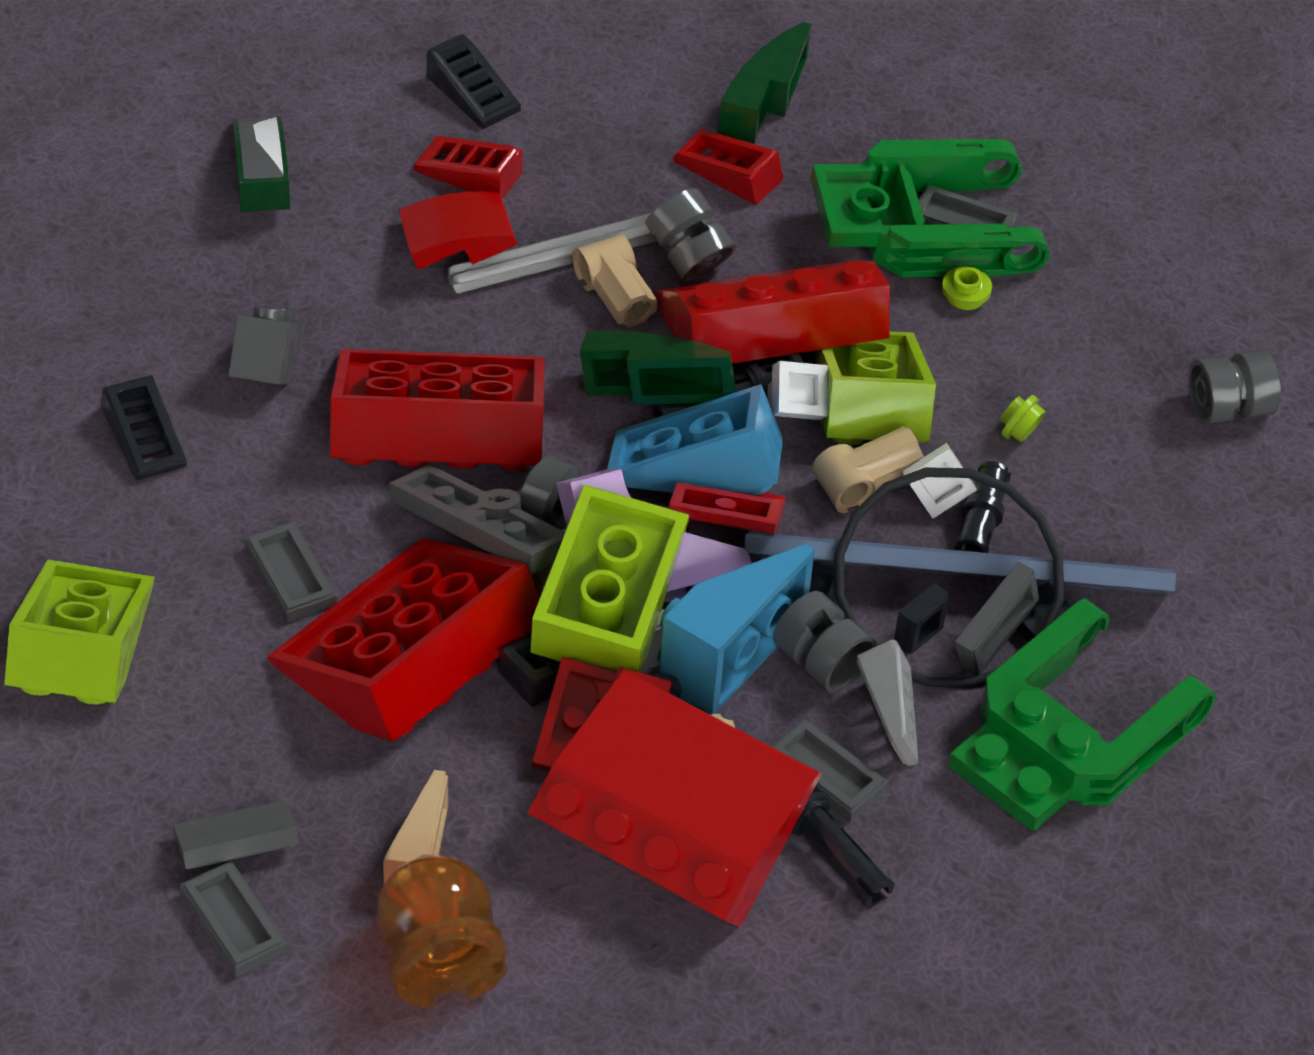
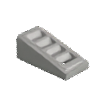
M889 640L857 655L858 660L856 662L890 743L902 763L910 766L918 764L911 667L897 641Z

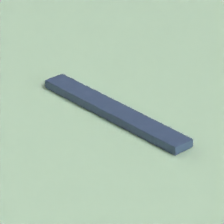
M748 532L745 535L744 549L750 557L768 558L807 544L815 549L813 563L835 565L834 553L840 540ZM850 541L845 553V566L1004 580L1019 561L1034 570L1036 583L1049 582L1054 584L1053 559L857 541ZM1063 560L1064 585L1167 595L1175 592L1176 573L1173 572L1174 570Z

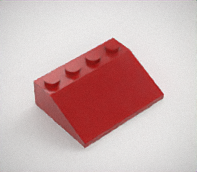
M839 261L652 290L657 299V308L674 337L708 344L731 352L732 364L890 339V284L874 261Z
M341 349L331 395L330 458H342L344 463L350 465H366L372 463L373 460H395L394 462L397 465L403 467H419L424 465L426 461L447 462L448 466L456 469L475 468L478 466V463L499 464L502 469L509 471H524L529 469L531 465L536 466L542 460L545 357Z
M422 537L267 657L272 665L357 731L393 742L410 733L415 724L434 708L451 700L454 692L470 679L487 671L491 667L492 662L499 657L500 649L528 637L532 630V618L540 597L527 563Z
M623 670L556 759L527 813L720 919L740 927L745 921L822 773Z

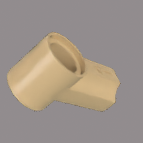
M619 234L573 250L572 262L577 278L585 280L587 285L583 287L586 291L595 289L617 324H624L629 328L646 322L656 312L657 299L637 271L633 249L624 235Z
M903 426L855 449L847 444H838L826 449L815 459L812 472L836 510L844 514L848 512L846 508L856 505L860 506L883 483L904 476L903 470L924 456L910 428Z

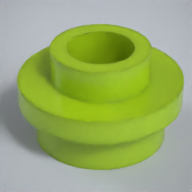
M957 267L948 271L943 278L942 292L948 302L956 308L963 310L976 309L991 296L992 282L979 269Z
M1034 394L1026 401L1019 396L1015 398L1000 418V421L1005 424L1001 435L1007 440L1012 436L1019 443H1022L1036 429L1046 414V410L1038 405L1040 399Z

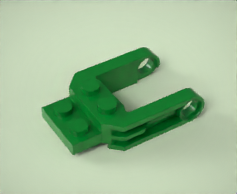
M880 140L868 151L867 159L861 164H813L810 181L828 247H869L874 262L901 278L944 277L948 271L957 267H973L983 271L987 276L1035 273L1044 267L1049 259L1050 253L1044 234L1033 227H1007L1006 224L924 225L925 220L916 192H924L927 185L950 192L1008 188L1019 179L1022 167L1014 145L1007 140ZM1000 159L1007 161L1000 169L994 171L984 170V167L991 161ZM1026 244L1034 245L1033 249L1025 254H1011L1019 246Z
M1081 599L986 678V691L983 693V704L980 708L982 727L950 753L948 763L950 769L1033 832L1069 800L1077 801L1080 805L1108 806L1201 724L1216 700L1215 691L1194 676H1188L1110 743L1105 742L1100 737L1099 732L1042 691L1075 663L1077 654L1096 638L1101 629L1103 631L1107 629L1110 620L1109 615L1088 599Z

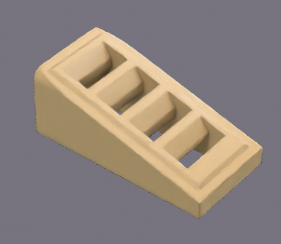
M433 771L385 855L383 862L385 891L425 896L432 893L448 811V776L446 771Z

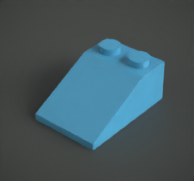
M760 384L617 430L607 470L621 469L625 485L628 488L673 493L676 483L679 482L758 496L768 491L772 485L778 482L783 436L763 387Z
M804 544L699 582L681 600L675 598L668 604L660 620L663 633L662 645L657 655V661L660 662L659 674H670L678 678L682 689L679 698L710 715L715 714L775 651L777 647L773 642V633L778 621L797 599L809 593L814 548Z

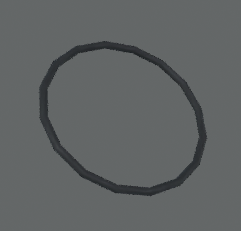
M925 467L883 483L852 512L834 553L835 599L838 606L843 610L845 619L848 618L856 621L845 597V553L860 519L888 492L927 477L969 478L1008 494L1037 522L1053 557L1054 600L1040 632L1057 619L1064 602L1063 555L1045 516L1013 485L971 468ZM996 669L973 678L928 677L911 670L912 681L926 687L975 688L985 684L986 678Z

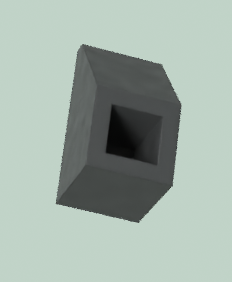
M254 306L253 315L238 314L228 376L279 385L288 384L308 323L294 321L295 311L268 306Z

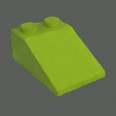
M890 331V339L815 350L816 364L828 365V416L821 419L827 438H833L834 441L840 444L858 445L863 443L864 440H875L904 426L905 428H910L918 442L930 443L936 382L914 333Z
M584 484L532 618L531 653L561 661L562 657L615 672L619 666L641 673L655 634L689 521V515Z
M48 559L9 624L4 685L19 687L31 695L41 696L56 693L74 696L79 701L87 704L116 703L127 679L155 577Z

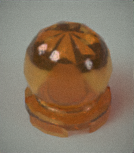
M423 854L397 867L378 895L377 927L391 953L388 963L389 971L398 997L413 1006L424 1008L437 1007L436 996L460 991L465 992L467 1000L476 999L494 988L507 972L505 957L508 951L501 929L493 924V903L489 890L475 870L454 856Z

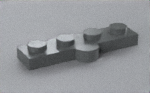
M430 464L389 483L391 502L482 548L488 553L527 563L530 574L544 571L554 563L565 535L564 531L522 511L521 498L517 492L509 489H492L484 492Z

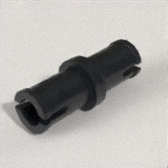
M987 461L978 468L979 472L1006 483L1010 481L1011 472L1007 473L1008 468L999 462ZM976 481L977 491L969 495L963 504L962 515L964 522L959 539L956 541L955 550L989 553V545L994 528L1002 523L1005 509L1002 501L1005 493Z

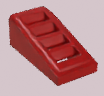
M700 129L673 155L675 163L755 205L783 181L778 151L704 129ZM706 150H713L707 157L702 156ZM724 157H727L724 162L721 161Z
M436 136L414 163V171L468 192H498L502 199H504L522 175L523 150L503 144ZM440 151L447 153L443 161L434 160ZM457 157L462 159L460 163L454 162Z

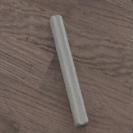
M651 213L506 250L474 265L471 264L470 260L453 264L448 268L449 284L454 293L460 294L573 264L572 253L575 248L619 234L624 235L628 239L632 248L654 243L656 240L645 224L646 219Z

